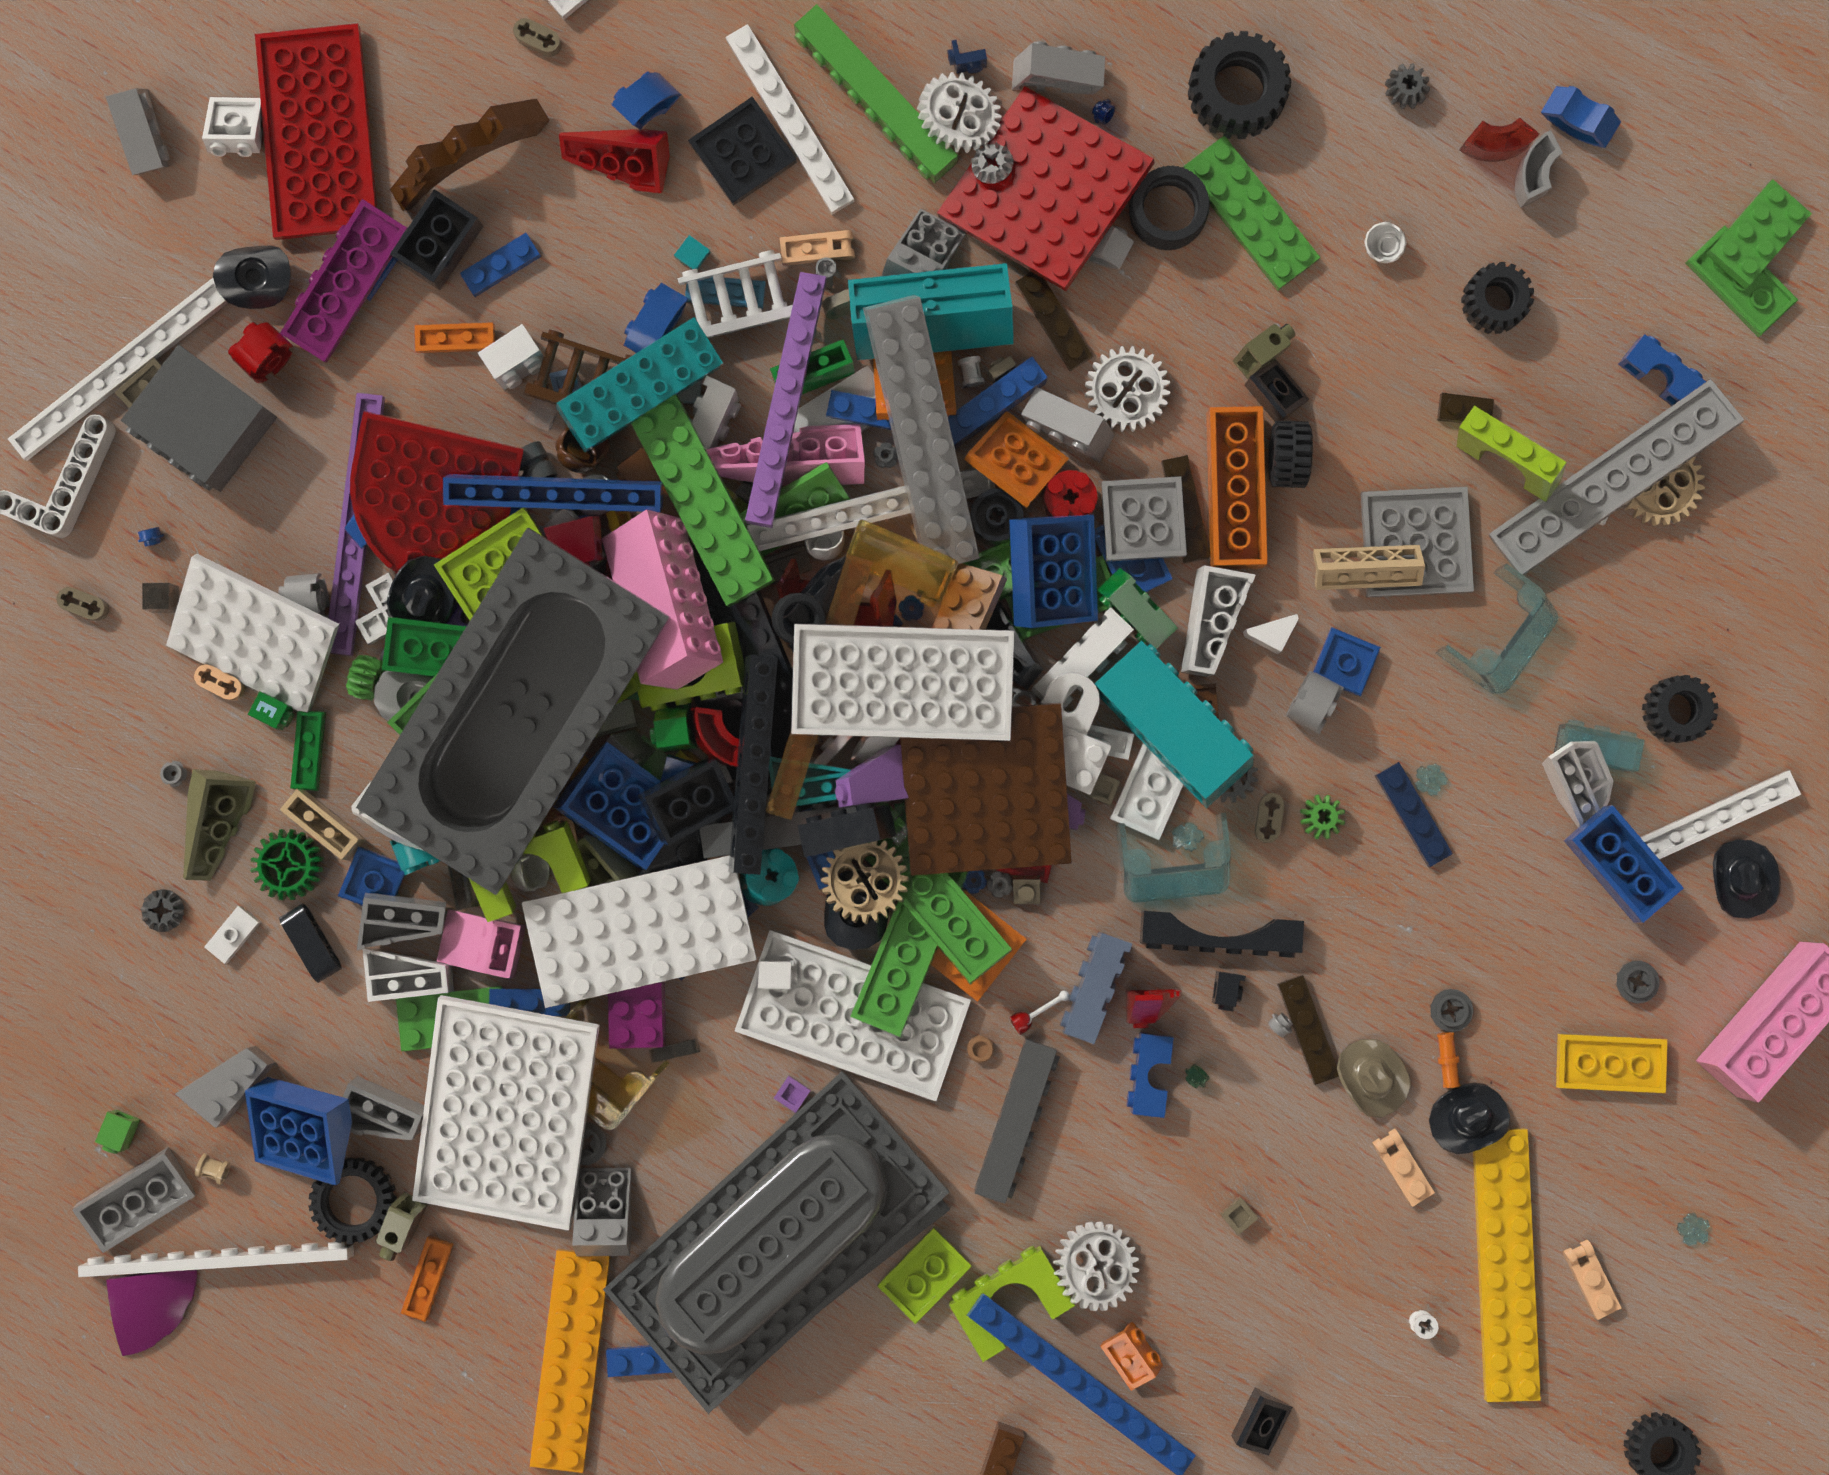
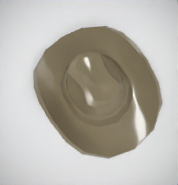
M1361 1039L1349 1044L1339 1056L1337 1071L1340 1081L1352 1101L1368 1117H1384L1395 1112L1406 1101L1411 1088L1410 1074L1403 1060L1388 1044L1378 1039Z

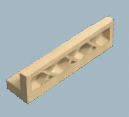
M1420 545L1314 549L1313 552L1316 566V590L1422 586L1425 563ZM1414 555L1415 559H1405L1401 556ZM1376 556H1384V557L1388 558V560H1381V561H1380V560L1376 559L1375 557H1376ZM1358 557L1362 560L1353 562L1349 558ZM1321 558H1331L1335 562L1322 563Z

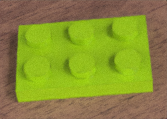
M933 1227L877 1284V1287L916 1324L972 1267V1264Z

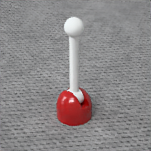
M1065 990L1061 991L1058 997L1030 1014L1017 1012L1010 1016L1009 1019L1018 1034L1022 1035L1031 1028L1032 1018L1060 1001H1067L1070 995Z

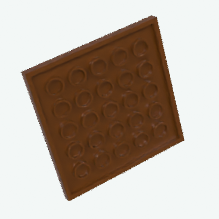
M1060 702L1012 706L1010 741L900 737L904 788L909 797L905 798L911 876L1072 864Z

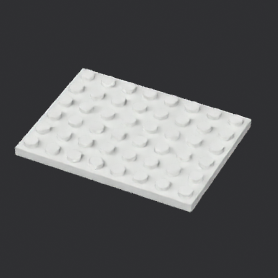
M441 995L437 1002L412 1201L569 1231L572 1224L600 1025Z

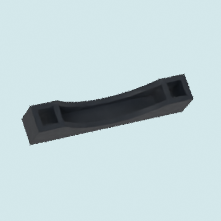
M1141 910L1140 942L1146 943V948L1162 949V944L1173 945L1172 950L1188 951L1189 946H1198L1199 952L1215 953V948H1226L1227 954H1242V949L1252 950V955L1268 956V951L1279 952V957L1295 958V953H1303L1304 921L1273 919L1263 927L1250 933L1218 937L1190 928L1179 921L1171 912Z

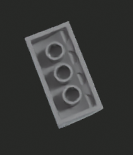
M167 1147L79 1201L72 1211L102 1253L195 1197L196 1194L170 1148Z

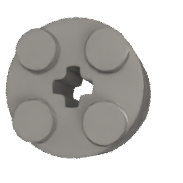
M321 573L286 577L284 586H279L278 593L329 618V615H325V608L330 607L329 593L325 579H319L322 575Z
M1309 671L1299 687L1286 717L1320 734L1326 723V720L1323 718L1332 715L1337 705L1333 700H1338L1344 687L1316 672Z

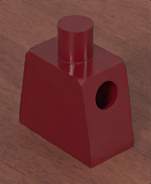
M589 516L544 528L545 535L549 541L590 566V563L603 559L600 517Z

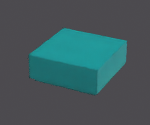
M688 235L674 254V258L689 269L698 270L711 251Z

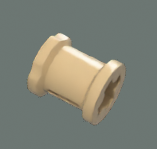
M204 1153L197 1164L195 1176H205L214 1179L217 1184L221 1185L228 1175L231 1164L228 1161L223 1163L211 1159L208 1154Z

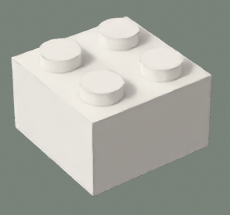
M523 324L478 352L494 379L504 390L517 387L522 383V378L529 374H537L544 357Z

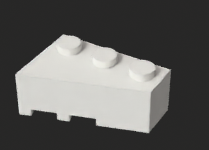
M375 948L363 949L368 1002L454 991L452 965Z

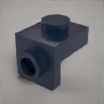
M957 39L951 40V49L947 50L950 66H955L956 74L961 72L974 74L981 72L983 68H987L985 49L959 53Z

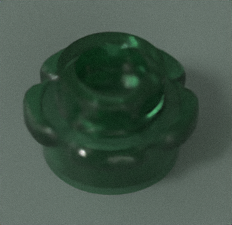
M1193 1064L1189 1069H1185L1187 1074L1185 1079L1192 1087L1196 1089L1199 1086L1202 1088L1206 1087V1082L1210 1077L1200 1066Z

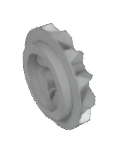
M997 142L991 145L985 143L983 148L980 150L976 149L974 158H971L974 175L978 180L988 184L1004 180L1010 174L1013 167V157L1006 146H1001ZM996 157L998 167L993 165L988 166V163L985 158H990L993 160Z

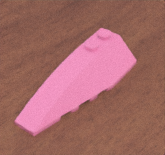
M860 424L806 426L799 428L800 432L793 433L782 482L783 486H787L825 462L829 464L842 485L864 484L865 460ZM761 437L750 439L751 442L744 445L732 443L706 449L719 475L725 478L754 482L763 442Z

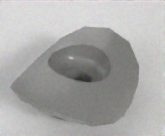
M393 671L382 673L375 686L374 704L382 718L389 721L434 676Z

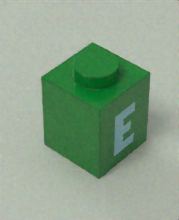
M259 691L247 715L275 729L283 730L284 727H288L294 717L292 712L294 709L292 706Z

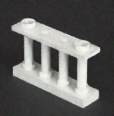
M774 250L759 253V258L700 273H698L697 269L682 272L683 277L677 278L680 285L688 284L697 322L707 338L790 318L793 305L788 306L787 302L783 300L774 262L781 261L780 253L775 254ZM761 265L765 267L774 305H771L772 310L762 312V309L758 308L749 268ZM739 271L748 311H746L747 316L737 318L736 314L733 315L723 276L724 274ZM712 277L723 315L721 323L711 325V321L707 320L698 281Z

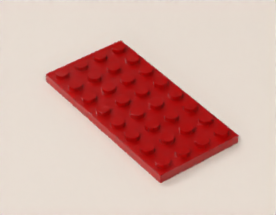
M358 23L255 34L273 238L275 240L337 234L343 225H347L362 199L377 208L361 28Z

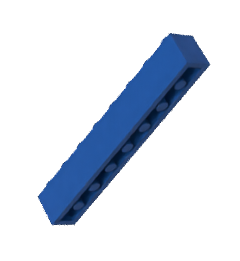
M448 474L443 478V505L643 512L647 509L661 512L663 509V483L660 481Z

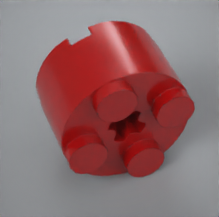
M252 322L245 327L243 331L244 336L228 350V354L233 362L256 383H263L268 380L265 377L270 372L276 375L286 365L292 355L289 348H293V345L270 323L263 322L257 325L255 322Z
M1074 470L1063 471L1055 475L1047 484L1043 496V507L1048 517L1092 515L1097 504V490L1093 481L1086 473ZM1067 494L1076 497L1073 504H1070L1069 500L1064 501Z

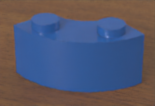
M647 71L628 88H620L614 95L615 100L611 105L633 126L641 130L654 117L665 114L682 94L660 73H650Z
M1556 86L1541 111L1542 115L1561 131L1582 142L1602 148L1607 147L1621 123L1611 106L1592 101L1583 95L1580 89L1574 86Z
M662 282L655 290L650 289L643 302L645 304L635 321L631 320L625 329L624 334L627 335L623 346L637 353L671 332L681 319L688 298Z

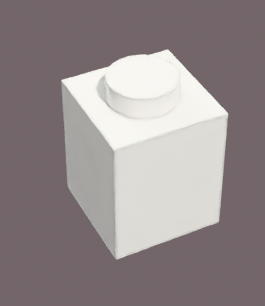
M759 961L758 988L791 989L792 983H797V967H793V961Z

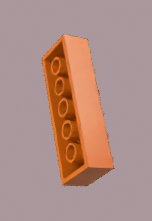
M1263 406L1210 407L1206 413L1210 566L1222 569H1261L1267 565Z

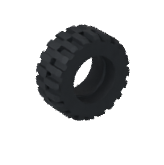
M1233 31L1225 33L1222 40L1220 37L1211 40L1210 46H1205L1200 51L1199 57L1196 58L1188 83V100L1192 101L1191 109L1193 114H1199L1198 121L1202 126L1206 123L1210 125L1209 131L1215 135L1217 131L1224 133L1223 136L1227 139H1231L1232 135H1237L1238 140L1246 139L1250 133L1253 137L1261 134L1263 128L1267 130L1273 125L1287 102L1288 92L1291 88V78L1288 77L1291 72L1289 64L1283 63L1285 55L1281 50L1278 52L1274 50L1275 43L1271 40L1267 43L1262 40L1263 35L1256 33L1254 37L1248 36V31H1240L1239 36H1234ZM1239 66L1247 68L1260 79L1263 86V94L1258 101L1252 104H1233L1224 99L1218 92L1215 85L1217 74L1228 67Z

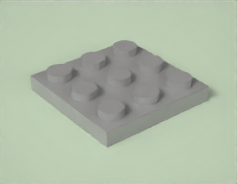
M1181 477L1101 482L1106 562L1186 557Z

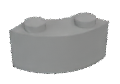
M1551 130L1544 133L1534 142L1518 165L1515 175V195L1520 208L1544 197L1552 188L1549 180L1550 167L1563 152Z
M1118 226L1110 227L1088 260L1109 268L1120 269L1134 241L1126 236L1127 232Z

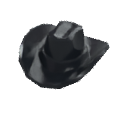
M243 247L225 252L215 263L213 279L217 291L226 302L239 308L264 309L275 306L285 297L290 287L291 268L287 255L279 247Z
M422 555L408 560L399 569L392 581L387 597L388 613L392 618L446 623L456 599L434 566V564L441 560L440 558Z
M1736 839L1723 844L1715 852L1713 877L1717 900L1723 911L1734 918L1749 919L1764 914L1777 902L1780 894L1781 877L1775 857L1766 846L1752 840Z
M856 870L862 879L861 882L867 887L872 898L877 900L878 896L868 881L869 877L862 870ZM853 871L841 874L840 880L847 882L852 879ZM879 880L876 886L877 889L886 890L885 884ZM864 892L857 893L854 896V903H864L867 899V894ZM827 894L826 900L828 899V897L831 896V894ZM825 901L824 927L827 936L837 946L850 950L867 949L882 939L888 923V918L884 917L882 913L878 914V922H875L872 916H870L867 924H864L862 917L859 916L857 922L854 923L852 921V914L844 919L842 917L843 909L837 913L833 910L836 902L828 904Z
M1475 1082L1461 1085L1440 1096L1433 1104L1429 1117L1432 1137L1442 1149L1455 1154L1471 1153L1497 1142L1509 1131L1510 1114L1507 1105L1499 1093L1486 1084Z

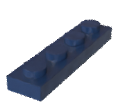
M1397 762L1374 775L1426 865L1431 867L1452 855L1451 849L1401 764Z

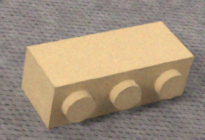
M296 789L280 809L341 860H350L356 853L358 846L361 847L366 840L306 790Z

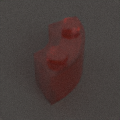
M1520 117L1512 124L1505 126H1493L1482 121L1464 142L1459 151L1480 161H1505L1523 153L1540 133Z

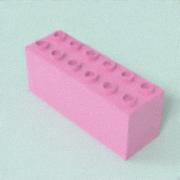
M646 509L602 538L613 581L670 616L637 669L640 683L678 690L723 663L720 652L721 648L714 630V623L707 606V598L700 581V573L697 570L693 556L694 552L681 518Z
M1799 942L1696 1060L1697 1063L1736 1097L1759 1103L1829 1023V947L1824 943Z

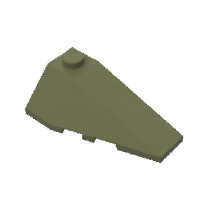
M193 769L187 797L183 872L185 880H211L225 854L224 849L231 836H235L238 831L236 827L243 814L246 815L251 807L256 783L254 780L216 770Z

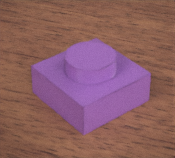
M789 1075L774 1099L796 1113L811 1089Z

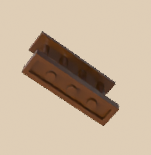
M549 329L548 333L542 331L541 340L547 341L548 344L537 380H534L533 384L527 382L524 395L557 405V402L573 393L572 391L584 354L599 358L593 380L607 371L609 362L620 364L632 355L625 354L623 358L564 339V334L551 329ZM559 345L574 351L562 389L559 388V391L556 392L548 389L547 381Z

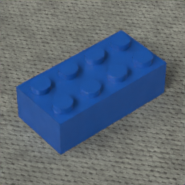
M1613 805L1602 807L1563 840L1633 923H1644L1684 889Z

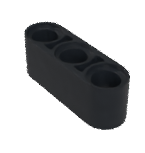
M304 903L279 917V921L309 974L317 983L342 969L337 955L313 914Z

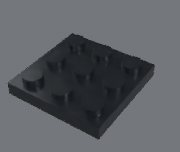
M753 96L688 140L695 153L733 206L797 163V159Z

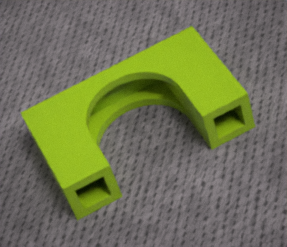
M1474 406L1459 427L1457 448L1477 460L1482 457L1485 451H1490L1503 457L1524 475V489L1543 501L1547 502L1561 482L1566 461L1478 407Z
M735 622L714 626L716 638L721 648L720 652L723 663L706 672L701 681L695 685H684L677 690L641 684L638 672L636 671L634 678L641 688L638 690L641 708L650 706L651 711L667 708V702L675 701L676 706L691 703V697L700 696L701 700L717 697L716 692L725 690L726 695L742 692L741 686H743L745 664Z
M558 820L545 824L543 830L535 833L523 854H533L544 859L550 865L562 893L587 887L591 878L568 822L559 823ZM469 879L487 922L513 914L517 906L507 882L504 883L499 893L495 895Z
M1034 1246L1028 1247L1020 1253L1021 1258L1013 1263L1011 1260H1007L997 1267L998 1272L990 1277L988 1274H985L974 1281L975 1286L967 1291L965 1288H962L951 1295L952 1300L949 1301V1306L982 1362L1006 1349L1005 1344L966 1316L982 1293L991 1299L993 1294L1004 1285L1012 1283L1026 1285L1038 1295L1052 1320L1075 1306V1303L1070 1302V1295H1063L1066 1287L1057 1285L1061 1279L1058 1275H1054L1055 1269L1041 1246L1037 1248Z

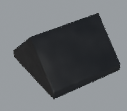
M1277 360L1272 361L1252 374L1244 385L1259 404L1263 406L1274 422L1285 420L1309 400Z
M1255 1387L1231 1437L1237 1446L1269 1456L1293 1407Z

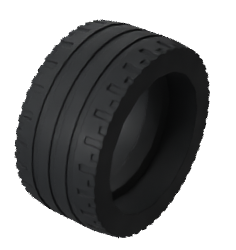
M1173 165L1162 166L1150 171L1132 195L1130 201L1129 215L1135 233L1147 245L1159 250H1176L1188 245L1201 233L1207 221L1210 207L1208 192L1200 178L1192 171L1183 167ZM1161 186H1175L1185 191L1192 199L1195 207L1191 223L1184 229L1177 231H1165L1152 225L1144 213V201L1150 191Z

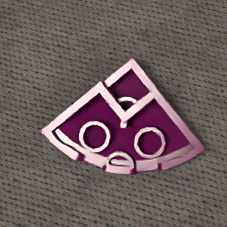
M197 1270L113 1276L106 1280L113 1327L122 1356L139 1353L153 1347L178 1327L184 1319L183 1315L189 1302L194 1298Z

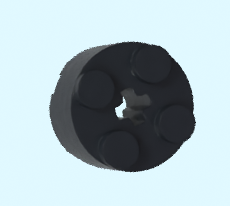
M990 489L981 493L974 501L970 512L974 535L986 545L996 546L1009 542V520L1023 519L1021 503L1002 489ZM993 512H996L998 516L1002 515L999 523H996L995 520H990Z

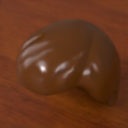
M568 426L561 432L555 443L557 457L561 465L572 472L581 474L589 473L596 469L611 446L610 439L608 438L585 453Z

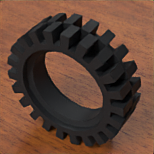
M353 1157L344 1160L341 1178L346 1176L363 1178L370 1183L375 1191L377 1202L372 1217L363 1224L349 1225L337 1219L332 1213L329 1203L330 1192L334 1185L319 1180L313 1182L311 1187L313 1192L309 1193L311 1204L308 1207L309 1211H313L314 1214L311 1217L312 1221H317L319 1224L317 1229L320 1232L324 1230L327 1233L325 1237L329 1239L335 1238V1242L338 1243L347 1242V1244H354L355 1242H364L380 1232L388 1209L397 1200V1196H394L393 1193L396 1190L395 1185H391L389 1181L392 1179L391 1176L383 1172L385 1169L381 1165L378 1167L374 1165L375 1162L372 1160L365 1161V1158L360 1157L353 1159Z

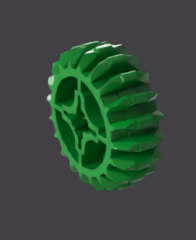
M280 829L278 836L273 832L269 833L270 842L267 839L260 840L261 845L264 847L263 849L255 847L254 851L259 854V857H252L250 860L253 863H257V867L251 868L250 871L251 873H259V876L255 877L254 882H264L260 890L267 891L269 889V897H275L278 894L279 900H285L287 896L289 900H295L297 894L300 897L306 896L305 888L309 891L315 889L311 881L320 882L321 878L316 876L315 873L324 871L323 867H317V862L324 861V858L315 856L321 849L318 846L311 848L315 840L309 838L305 841L306 833L300 832L297 835L295 829H290L287 834L285 829ZM286 843L285 849H282L281 855L278 858H270L272 852L278 846ZM295 845L304 853L306 863L298 860ZM288 861L292 865H298V867L284 868L283 865L277 864V862ZM269 867L276 869L278 873L277 879L280 880L279 884L272 878ZM305 871L300 881L289 886V882L293 880L296 872Z

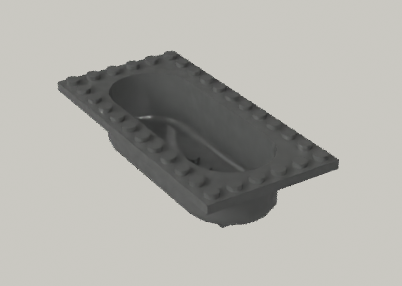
M527 528L356 808L497 895L670 616L537 532Z
M841 1070L831 1082L603 1290L709 1414L950 1191Z

